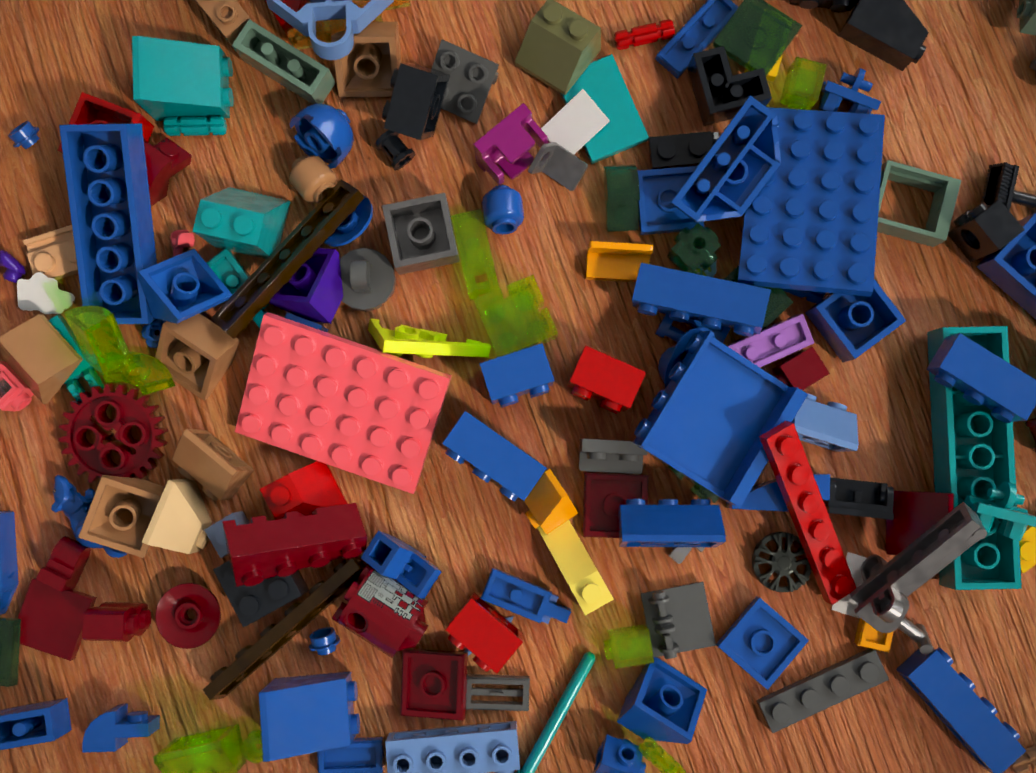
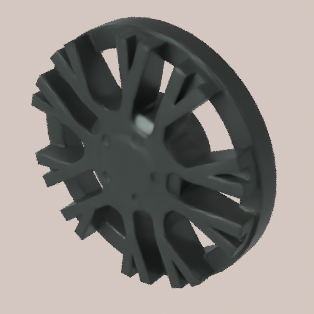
M775 532L765 536L758 542L752 555V568L757 579L765 587L776 592H793L802 585H805L806 581L809 580L812 569L806 554L805 559L796 561L795 556L805 554L799 537L787 532ZM782 537H786L785 549H782ZM772 539H774L777 546L773 552L765 546ZM793 541H795L801 547L792 553L790 547ZM760 551L770 554L769 560L759 557ZM768 563L769 571L761 574L758 564ZM800 564L806 565L803 575L796 570V567ZM774 572L777 573L771 583L767 582ZM792 572L798 579L795 583L789 575ZM782 576L787 578L788 586L779 587V580Z

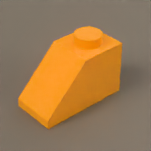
M551 469L543 473L525 499V503L530 509L525 512V515L535 529L541 526L546 534L578 514L568 494Z

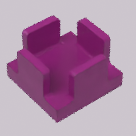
M524 103L473 144L476 163L484 172L487 171L498 185L504 183V174L498 166L513 180L534 161L533 156L528 151L534 147L535 143L540 148L543 144H548L547 135L532 119V112Z

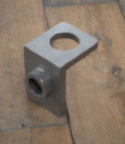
M556 142L541 146L528 172L531 174L543 172L568 190L573 191L587 170L588 164Z

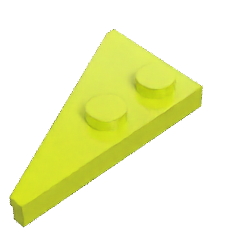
M370 318L368 331L383 353L397 357L403 354H415L421 358H432L433 355L489 358L491 345L471 339H467L466 342L446 341L447 334L417 329L402 324L395 327V330L382 328L379 324V319Z

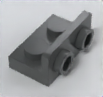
M580 439L579 470L641 474L643 470V455H647V452L635 445L633 441Z

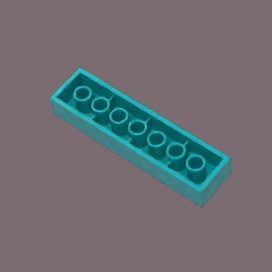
M1008 326L942 327L927 332L929 364L945 337L958 333L963 334L1010 363ZM929 372L935 492L954 493V508L965 501L967 494L995 501L994 498L987 497L989 488L998 489L1004 481L1014 483L1016 486L1013 422L1004 423L991 415L992 410L984 405L978 406L970 403L963 398V392L955 387L948 388L935 381V375ZM995 517L990 533L988 532L985 538L980 539L939 572V585L954 590L1022 589L1019 540L1010 539L998 533L1002 519Z

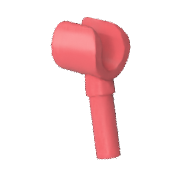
M176 230L171 233L170 239L174 248L172 257L182 254L183 248L194 246L195 239L192 232Z

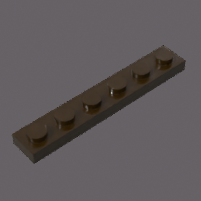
M341 179L211 319L234 339L247 327L255 315L270 302L271 298L281 287L290 281L294 273L313 256L314 252L335 232L336 228L347 216L355 211L365 197L358 189Z
M346 559L339 563L333 569L334 575L326 582L322 580L315 584L308 592L310 596L302 603L297 602L290 606L284 612L285 618L277 625L273 623L266 627L259 635L261 639L253 646L248 645L241 649L235 655L236 661L228 668L227 666L222 667L210 677L212 682L203 689L209 700L225 698L348 590L354 581L357 582L360 574L366 567L365 564L356 559Z

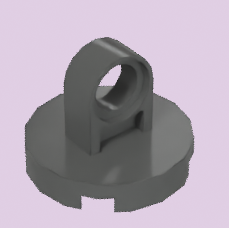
M360 248L351 250L340 258L343 303L354 310L366 312L380 308L393 295L396 276L394 268L386 256L373 249Z

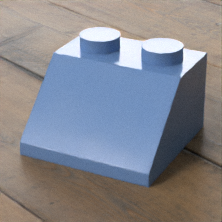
M808 394L792 421L800 441L836 452L857 451L859 445L857 414L847 412V406L830 401L828 405L816 402V396Z

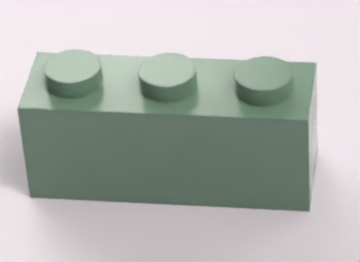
M250 19L232 44L244 62L311 104L323 103L336 84L329 68Z

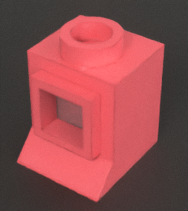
M0 361V409L2 411H20L32 401L31 397L34 394L7 362Z

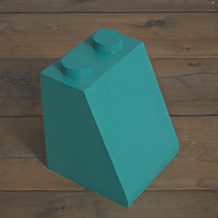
M132 36L133 100L156 121H164L166 117H177L178 120L181 117H207V119H210L211 116H222L223 118H230V107L234 105V96L232 89L229 88V77L233 76V65L231 58L226 56L220 46Z
M228 187L200 199L192 232L215 248L223 250L227 248L232 252L267 259L281 243L291 202L281 198Z

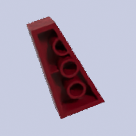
M356 503L315 508L311 515L306 516L298 511L286 512L281 519L267 521L265 515L251 517V523L236 525L235 520L222 521L227 552L236 587L242 585L254 586L261 583L264 579L274 576H290L297 570L310 566L313 568L322 567L330 561L342 557L345 559L354 558L364 552L367 545V534Z

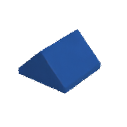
M195 249L138 271V278L151 314L156 319L177 324L229 300L233 295Z

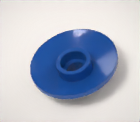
M363 195L365 198L355 211L347 216L336 228L335 232L323 242L324 244L333 247L343 246L354 241L366 230L373 216V206L365 195Z

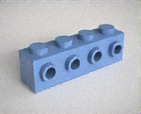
M517 721L391 732L385 741L388 773H514V770H520Z

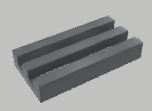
M467 674L466 709L529 711L530 676ZM472 684L523 685V689L472 687ZM471 695L523 697V702L471 700Z

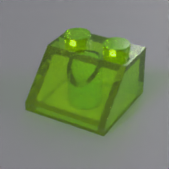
M239 724L175 738L153 756L155 765L162 773H237L246 763Z

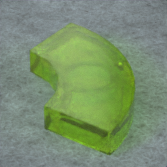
M113 352L99 355L102 375L106 384L115 382L130 383L138 387L142 395L175 386L168 368L160 360L150 355L138 352Z

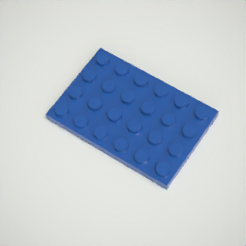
M767 107L777 114L781 164L744 212L737 283L760 287L871 297L874 287L885 115Z

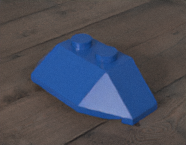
M750 96L671 204L695 222L741 217L781 164L777 114Z

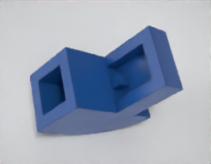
M379 530L361 556V559L378 573L397 580L415 596L425 599L442 572L426 560V556L400 539Z

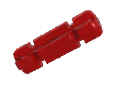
M667 19L659 21V25H656L654 22L633 27L629 32L627 29L617 31L614 34L615 46L617 50L629 48L631 44L633 47L657 42V38H661V40L672 38L675 33L672 20Z

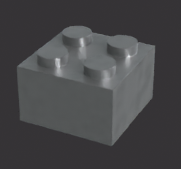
M445 193L382 205L394 267L399 275L460 262Z

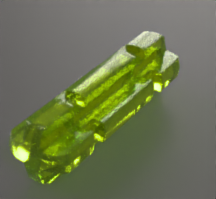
M645 738L644 742L639 744V751L648 761H651V764L661 773H686L683 767L677 761H674V758L661 746H658L657 742L652 738Z

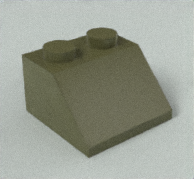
M547 0L530 21L516 57L515 66L566 95L600 52L601 27L558 2Z

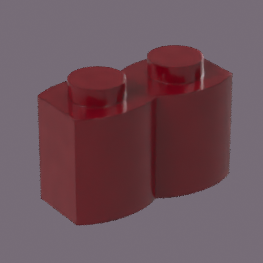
M104 602L99 607H89L83 614L82 639L85 641L128 642L133 636H141L146 629H149L152 620L151 610L148 609L146 603Z

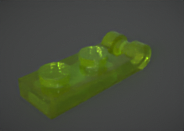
M481 209L451 215L470 301L479 299V295L491 293V296L501 294ZM486 273L488 281L475 282L474 276Z

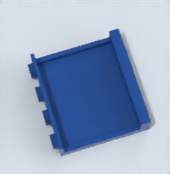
M701 331L699 334H694L686 346L688 353L683 361L677 362L669 374L671 381L666 389L660 390L653 399L651 406L654 409L649 417L642 419L634 432L636 438L633 443L721 499L740 508L769 461L759 436L784 421L792 422L808 394L798 387L787 386L713 337L714 332Z

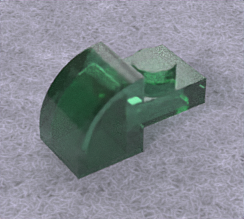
M636 165L603 166L607 232L639 230L638 200H640V189Z

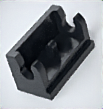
M830 477V500H823L828 513L894 519V488L888 487L887 483Z

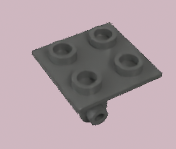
M442 39L432 66L433 70L450 75L441 109L477 124L490 88L498 79L499 73L497 70L499 64Z
M704 582L640 593L653 658L664 656L665 659L677 657V653L716 646Z

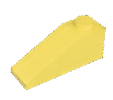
M569 520L548 534L544 532L541 526L537 528L585 616L614 600Z

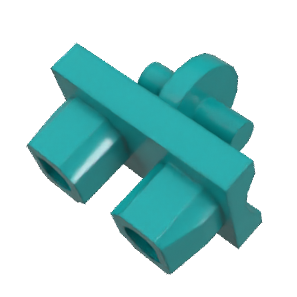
M1004 481L998 489L989 488L987 497L994 498L995 501L966 495L964 503L977 513L987 533H990L995 517L1002 519L998 533L1014 540L1021 541L1028 525L1036 527L1035 515L1028 514V510L1025 508L1013 506L1014 504L1023 505L1025 501L1023 495L1017 494L1014 483Z

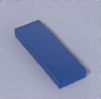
M708 0L660 50L655 60L678 79L687 70L693 53L705 51L736 18L741 9L731 0Z

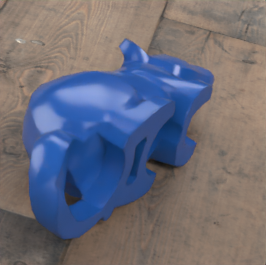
M56 475L53 489L55 502L51 510L54 512L63 511L70 521L77 541L88 548H103L113 558L126 556L128 553L78 538L95 491L90 488L85 491V496H82L67 478Z

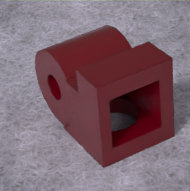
M67 536L61 538L55 545L46 567L40 569L35 580L59 592L74 589L88 561L91 549Z

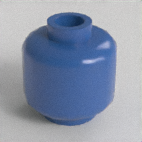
M498 185L483 196V220L485 225L493 230V232L496 234H510L516 231L523 223V201L518 191L506 185Z

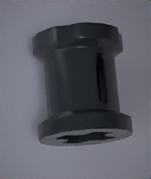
M386 131L374 144L376 149L382 150L392 162L391 166L395 171L403 168L415 156L413 149H408L399 138V133L394 131Z

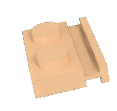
M72 225L23 240L24 245L27 246V256L33 275L36 272H42L47 277L59 280L78 273Z

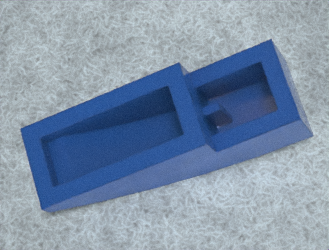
M813 474L822 499L830 500V474ZM776 479L753 486L740 508L728 502L725 505L726 508L788 511Z

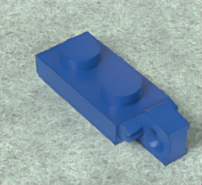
M492 568L481 599L538 623L544 622L549 624L551 617L567 623L571 614L570 608L557 603L559 596L553 594L552 591L496 568Z

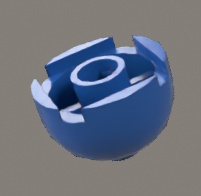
M322 103L313 104L299 111L290 121V129L295 125L297 134L293 137L301 149L308 156H319L326 163H329L330 169L336 168L347 157L352 148L354 138L350 119L340 109Z

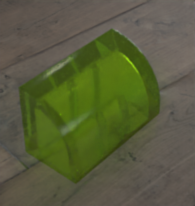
M81 306L63 313L85 360L105 378L133 362L115 317L109 310L100 306Z

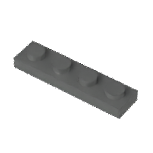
M869 648L756 701L769 730L775 733L886 682L889 678L876 650Z

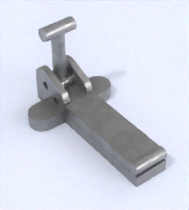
M962 502L889 562L877 554L869 556L863 562L860 569L864 582L850 593V598L858 603V607L854 609L855 614L879 632L890 633L897 628L917 643L922 654H931L933 646L925 626L922 624L914 625L905 618L910 606L907 597L976 542L987 536V531L977 513Z

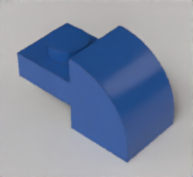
M128 703L117 705L90 723L83 737L82 753L115 752L128 743V738L149 737L160 728V715H148V711L128 713Z

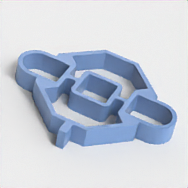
M266 0L268 8L306 37H310L313 51L319 57L326 60H338L351 52L354 46V34H359L394 0H371L363 8L358 7L352 0H310V3H306L297 12L280 0ZM346 19V33L340 40L326 43L316 38V21Z

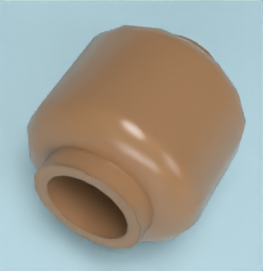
M302 156L292 164L289 181L305 201L319 203L335 186L336 175L319 156Z

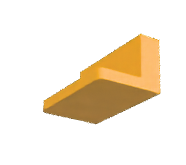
M590 241L587 248L585 279L636 282L640 264H650L653 245Z

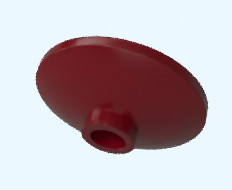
M183 583L174 586L161 597L157 605L155 614L156 625L161 636L171 645L183 649L199 647L209 641L219 627L221 620L219 602L215 595L202 585ZM189 608L196 611L197 616L195 619L188 617L187 612Z

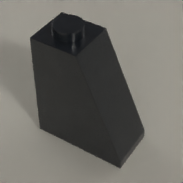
M859 0L838 36L903 71L911 62L916 64L922 57L927 47L923 45V42L929 32L904 0Z

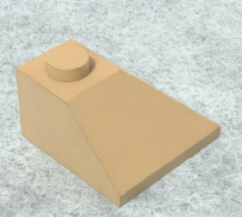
M172 479L167 481L142 543L186 554L199 552L200 549L206 547L210 539L204 530L210 527L212 521L195 480Z

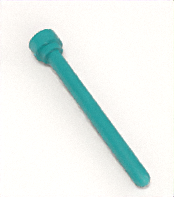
M586 652L583 655L525 764L516 773H535L595 662V655L592 652Z

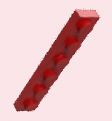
M784 421L759 436L822 597L825 602L833 605L857 587L794 423Z

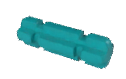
M211 116L210 119H207V117H181L180 120L177 117H166L163 122L164 132L169 136H180L181 133H184V136L210 135V132L213 135H224L227 132L226 120L222 116Z

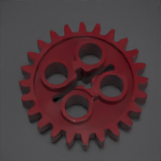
M113 383L105 384L104 390L100 386L91 387L92 395L87 391L81 392L79 395L82 402L77 400L70 402L71 407L75 411H67L62 414L70 420L69 423L59 425L60 429L67 431V436L58 438V441L68 443L69 446L61 451V453L72 454L73 456L68 462V466L79 464L78 476L89 472V483L96 481L99 477L101 479L102 475L136 478V475L140 479L146 477L147 472L145 468L152 470L157 467L152 458L160 459L164 456L157 448L168 444L167 441L160 439V435L168 432V429L161 428L158 423L165 419V416L155 417L154 415L159 405H147L150 395L138 398L139 388H132L127 393L126 384H119L116 390ZM108 405L114 406L117 411V417L114 421L107 416L106 410ZM92 416H95V419H96V421H97L98 423H95V422L91 419ZM134 425L138 426L142 431L140 441L135 440L131 435V429ZM88 429L92 430L96 435L94 445L86 439ZM113 429L117 431L114 435L117 440L114 441L111 439L113 433L110 431ZM129 447H133L136 450V453L133 454L132 450ZM112 450L118 451L121 455V463L119 465L111 460Z

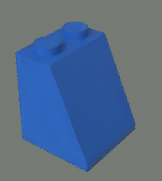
M351 672L274 678L259 692L263 762L351 745L356 734L360 732V717L358 713L354 714L353 701H357L358 688L357 682L352 681Z

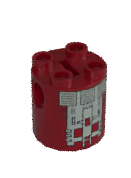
M367 564L358 578L362 581L361 584L356 581L353 582L344 596L348 603L342 602L332 619L393 658L397 651L411 647L415 648L429 626L426 624L424 608L428 601L418 598L401 583L381 575Z

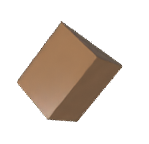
M43 314L36 315L0 336V351L3 360L24 381L42 404H48L83 360Z

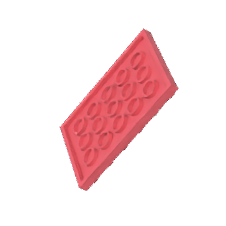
M268 312L263 315L235 432L414 494L452 375L388 353H383L377 349Z

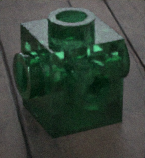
M698 223L691 230L685 227L674 238L676 244L667 255L681 271L695 273L700 268L706 271L718 259L715 253L721 244L718 242L717 235L710 228H703Z

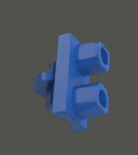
M858 68L854 76L845 72L842 73L839 81L848 84V88L829 80L822 83L819 91H822L823 94L818 109L837 112L841 101L845 100L852 103L849 113L870 114L871 111L878 110L881 101L857 92L858 89L869 92L873 83L863 80L866 70Z

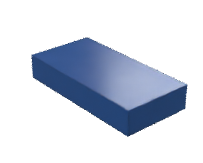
M383 737L354 738L349 746L317 752L318 773H383Z

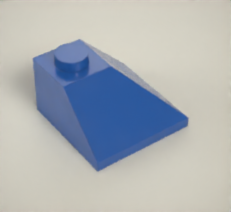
M652 655L627 694L617 722L644 740L688 744L692 741L707 689L659 658H653Z

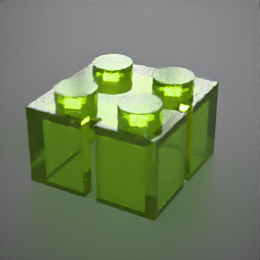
M534 275L506 285L509 297L503 299V293L500 288L473 299L497 357L541 343L544 344L558 337V331L548 308L541 309V313L538 310L544 307V299Z

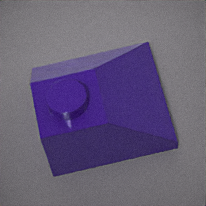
M318 248L313 256L294 273L290 281L284 284L271 298L269 303L311 322L331 324L343 299L339 252L336 249Z

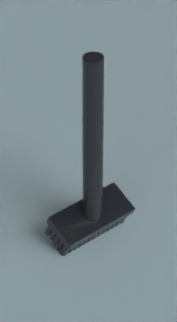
M1007 162L989 165V173H987L988 177H986V184L984 186L986 188L983 190L985 192H983L981 202H985L988 206L1000 199L1009 211L1011 203L1036 209V195L1014 190L1019 166L1010 165Z

